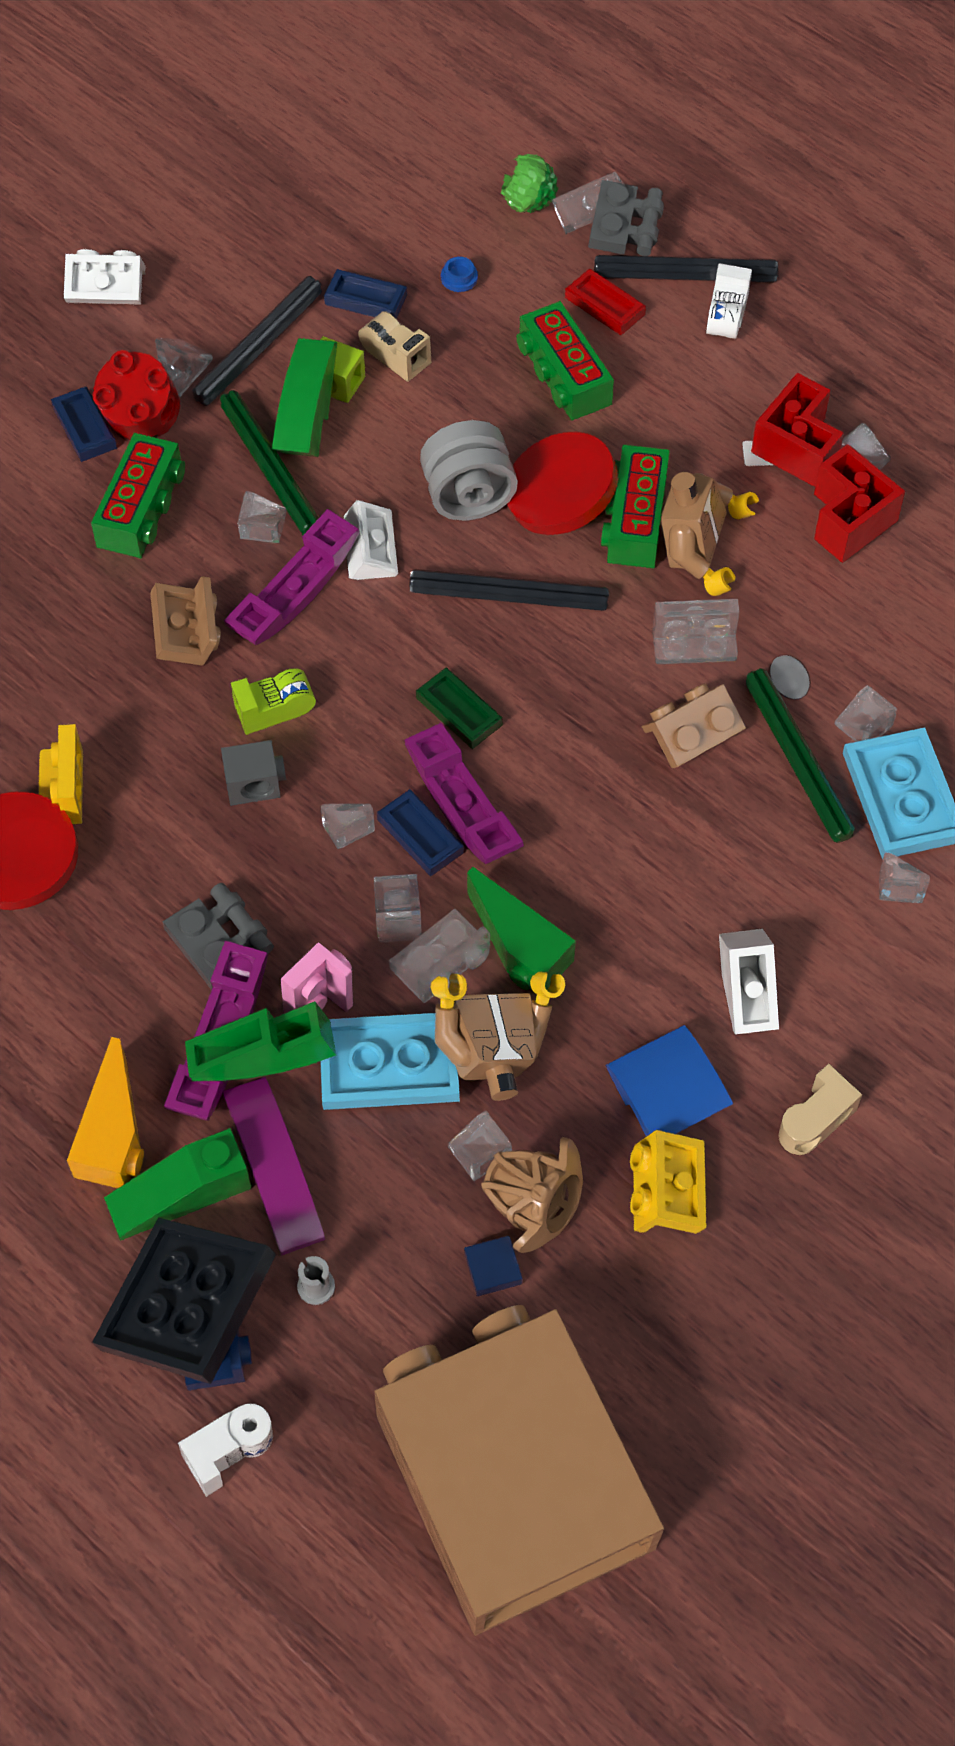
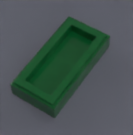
M447 667L416 690V699L471 749H474L503 726V717Z

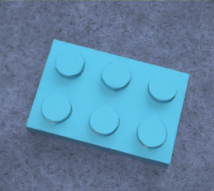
M925 727L844 745L843 756L882 860L955 844V802Z
M435 1013L329 1019L336 1056L321 1061L323 1110L460 1102L457 1069L435 1043Z

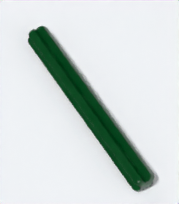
M231 390L227 394L223 393L220 397L221 408L301 534L304 535L319 519L318 515L278 453L272 449L271 442L240 394L235 390Z
M763 668L751 671L747 674L746 686L831 839L836 843L849 840L853 837L855 827L769 674Z

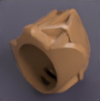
M562 1137L560 1139L559 1157L550 1152L501 1151L494 1155V1160L487 1169L484 1182L481 1183L482 1190L497 1210L514 1227L525 1231L513 1244V1248L518 1252L534 1251L554 1239L567 1226L578 1207L582 1192L583 1174L580 1154L573 1140ZM567 1188L569 1192L568 1202L564 1200ZM561 1207L564 1208L560 1215L553 1218Z

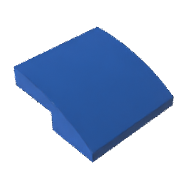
M686 1025L605 1065L625 1106H631L646 1137L655 1130L676 1134L734 1104L710 1060Z

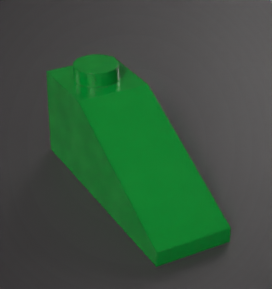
M472 866L467 872V894L510 979L521 989L532 990V976L537 972H546L545 988L547 990L550 987L553 974L562 975L574 962L576 940Z
M231 1128L182 1147L105 1196L104 1199L121 1241L152 1229L158 1217L172 1221L251 1189L247 1167Z

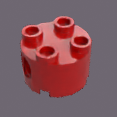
M117 351L97 374L93 400L113 430L125 439L131 440L134 433L150 437L158 435L160 437L168 432L176 422L181 407L177 388L162 363L150 354L136 351Z

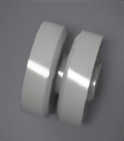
M469 420L456 422L444 427L428 438L421 449L420 463L424 476L429 483L428 489L432 503L439 514L453 520L479 519L497 512L509 503L514 496L518 480L508 457L509 452L504 437L499 428L489 422Z

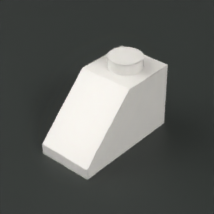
M763 929L719 934L722 979L734 1034L779 1029L774 944Z

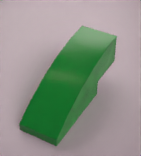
M298 338L280 398L272 444L273 450L284 454L319 457L323 420H328L337 342Z
M315 1001L275 1018L265 1008L185 1041L189 1077L193 1081H226L266 1076L301 1068L336 1056L331 1022Z

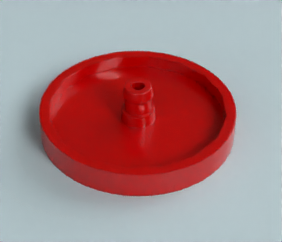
M563 432L548 436L530 446L513 464L518 480L517 490L507 505L517 522L531 532L543 535H558L574 531L594 520L610 503L618 483L617 465L608 447L593 435L583 432Z
M30 792L0 794V909L16 910L28 908L49 899L67 883L77 863L78 839L67 813L64 810L61 811L57 803L52 804L49 798Z

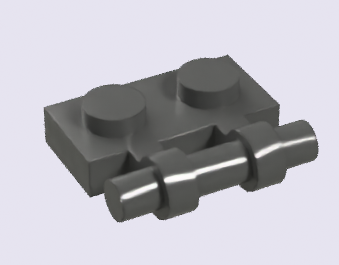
M602 180L588 248L624 255L626 244L629 243L637 245V253L639 255L649 256L652 246L658 240L659 230L656 226L664 210L662 190L651 188L648 191L647 198L641 200L636 199L637 186ZM632 217L642 218V224L639 226L630 225Z
M224 883L217 884L210 891V894L218 903L217 906L208 910L202 901L197 899L162 921L164 930L211 990L213 986L210 980L225 941L264 951L267 954L274 948V945L266 936L267 929L259 920L251 918L244 909L245 902L237 892H231ZM229 920H232L240 930L232 938L221 927Z

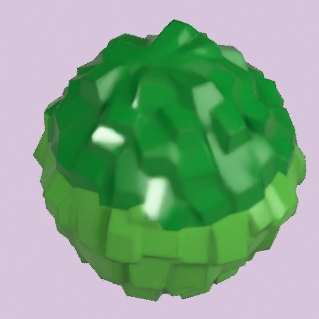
M537 154L518 155L514 158L518 164L514 170L515 174L513 176L504 175V184L501 189V194L504 195L507 204L520 213H535L536 210L544 209L551 202H554L559 188L557 187L558 177L554 174L553 167Z

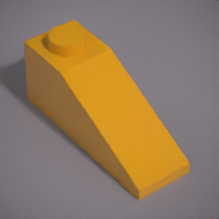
M111 1037L67 1162L74 1178L119 1188L129 1182L131 1176H138L143 1164L144 1150L140 1147L124 1049L119 1038Z

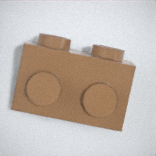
M201 576L194 589L155 583L150 595L156 658L203 666L211 652L217 650L221 636L220 628L215 625L214 613L217 606V597L215 593H212L210 578Z
M703 683L684 693L687 701L674 707L671 701L650 712L653 720L642 725L645 733L653 731L671 768L681 766L746 729L724 684L709 688L706 683Z

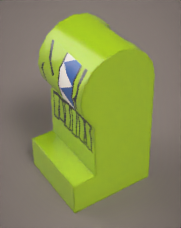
M288 669L279 673L274 678L269 677L250 684L247 678L231 682L234 706L246 735L300 717L312 710L316 704V699L306 674L301 669Z

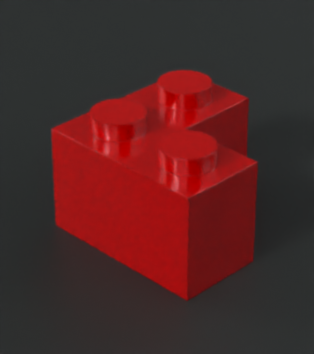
M796 373L755 422L751 453L815 487L819 465L841 449L844 432L824 422L831 390Z
M849 444L845 445L819 465L814 495L826 505L819 511L814 540L841 563L845 562L898 521L905 490Z

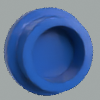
M457 256L449 259L441 270L442 284L454 292L468 291L478 281V271L473 262L466 257Z

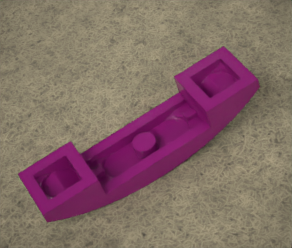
M327 509L302 536L304 546L257 596L249 593L224 620L225 625L254 645H258L275 635L289 624L330 580L359 535V529Z
M442 722L404 739L405 746L435 802L461 840L484 864H488L524 846L523 840L503 811L497 813L462 762L461 750Z
M229 941L224 942L210 980L213 987L194 1038L253 1014L268 958L267 952ZM186 1058L184 1065L179 1064L164 1107L168 1110L209 1121L228 1080L193 1081L189 1077Z
M266 1077L222 1091L263 1201L266 1215L281 1256L324 1241L325 1235L308 1185Z

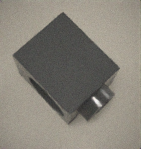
M271 740L221 748L230 806L281 798L278 781L286 780L282 755L274 756Z

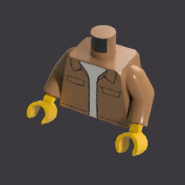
M681 472L676 474L671 480V489L661 518L670 568H683L697 579L704 578V586L712 596H718L731 591V587L727 584L735 581L733 571L728 567L717 571L709 568L727 513L725 506L728 505L729 512L734 519L754 516L756 513L751 511L747 505L758 503V496L753 492L735 496L731 488L702 473L691 474L689 472Z
M537 972L531 978V988L537 994L536 1000H531L530 993L465 995L467 982L460 974L452 973L449 976V989L446 977L437 976L433 979L430 987L435 997L440 998V1003L436 1005L435 1043L455 1065L462 1079H487L491 1098L495 1101L507 1100L518 1094L515 1077L522 1074L538 1057L553 1007L549 1004L550 998L560 996L565 988V980L562 975L553 974L550 987L546 990L547 973Z

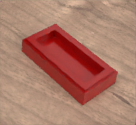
M590 268L565 288V298L620 336L645 316L646 305Z

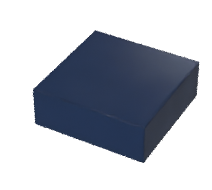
M510 1236L464 1248V1255L477 1297L522 1285L523 1279Z

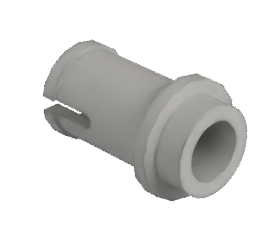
M311 1256L306 1258L307 1267L302 1262L299 1265L298 1293L306 1303L320 1305L329 1301L333 1296L335 1282L329 1272L326 1261L321 1257Z

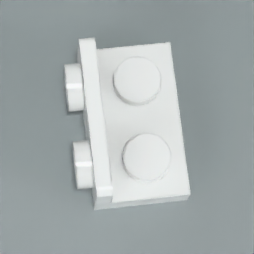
M88 249L78 250L77 254H66L64 299L67 303L141 305L142 274H145L146 266L141 256H136V253L125 250L115 251L114 255H99L97 251Z

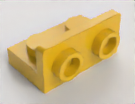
M76 724L58 725V742H52L51 749H42L40 751L39 795L49 798L52 804L57 803L60 810H64L67 813L72 824H82L83 749Z
M655 1130L634 1145L630 1157V1167L633 1170L634 1192L630 1202V1209L634 1215V1231L644 1233L657 1225L697 1234L706 1228L704 1141Z

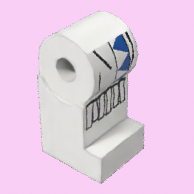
M718 264L706 334L725 336L732 339L737 338L749 295L752 269Z
M245 1404L228 1412L178 1443L183 1459L206 1497L223 1487L220 1472L244 1457H257L269 1449L273 1439L272 1424L268 1412L263 1407L256 1404Z

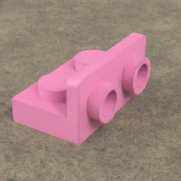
M318 942L281 978L284 1014L314 1001L323 1009L327 1003V997L347 1012L353 1006L352 967L349 961L337 950L330 952Z

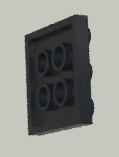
M158 1217L92 1343L103 1352L211 1384L276 1253L268 1245Z

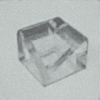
M861 423L842 440L841 448L849 444L879 470L890 461L891 457L865 423Z
M245 491L238 517L240 539L279 543L287 513L286 508L253 492Z
M866 685L835 720L834 725L855 742L881 737L893 726L898 709L874 689Z
M324 804L320 806L323 827L337 849H341L375 830L374 812L371 804Z
M885 852L879 871V899L883 901L923 903L930 882V876L897 856Z
M484 1111L448 1143V1148L472 1180L476 1181L486 1174L496 1153L512 1151V1143L489 1113Z

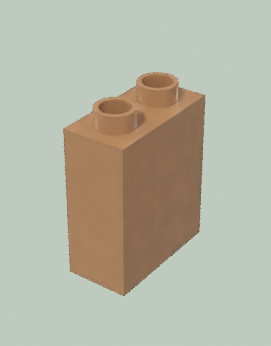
M515 1305L502 1309L483 1319L473 1328L472 1333L477 1345L442 1360L435 1345H425L408 1351L384 1367L383 1374L388 1385L374 1391L377 1419L474 1636L655 1551L664 1530L556 1309L533 1320L530 1319L524 1305Z

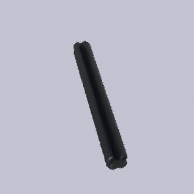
M597 255L594 260V271L604 278L716 281L718 264L752 269L750 282H775L778 277V262L772 259Z
M306 276L193 388L194 399L203 406L210 405L322 293L320 281L315 280L312 276Z
M420 569L412 570L409 581L410 591L419 594L600 611L607 609L609 601V589L602 586Z

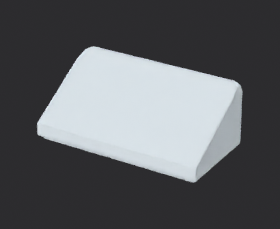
M356 500L344 515V520L359 529V535L347 554L349 578L361 580L395 577L398 574L391 509Z

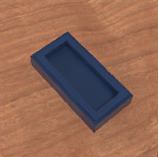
M337 269L325 292L324 302L328 306L371 317H376L381 312H387L397 319L407 297V286Z
M87 386L51 399L52 407L81 462L117 449L115 438Z
M411 789L377 812V820L430 877L464 853V845Z

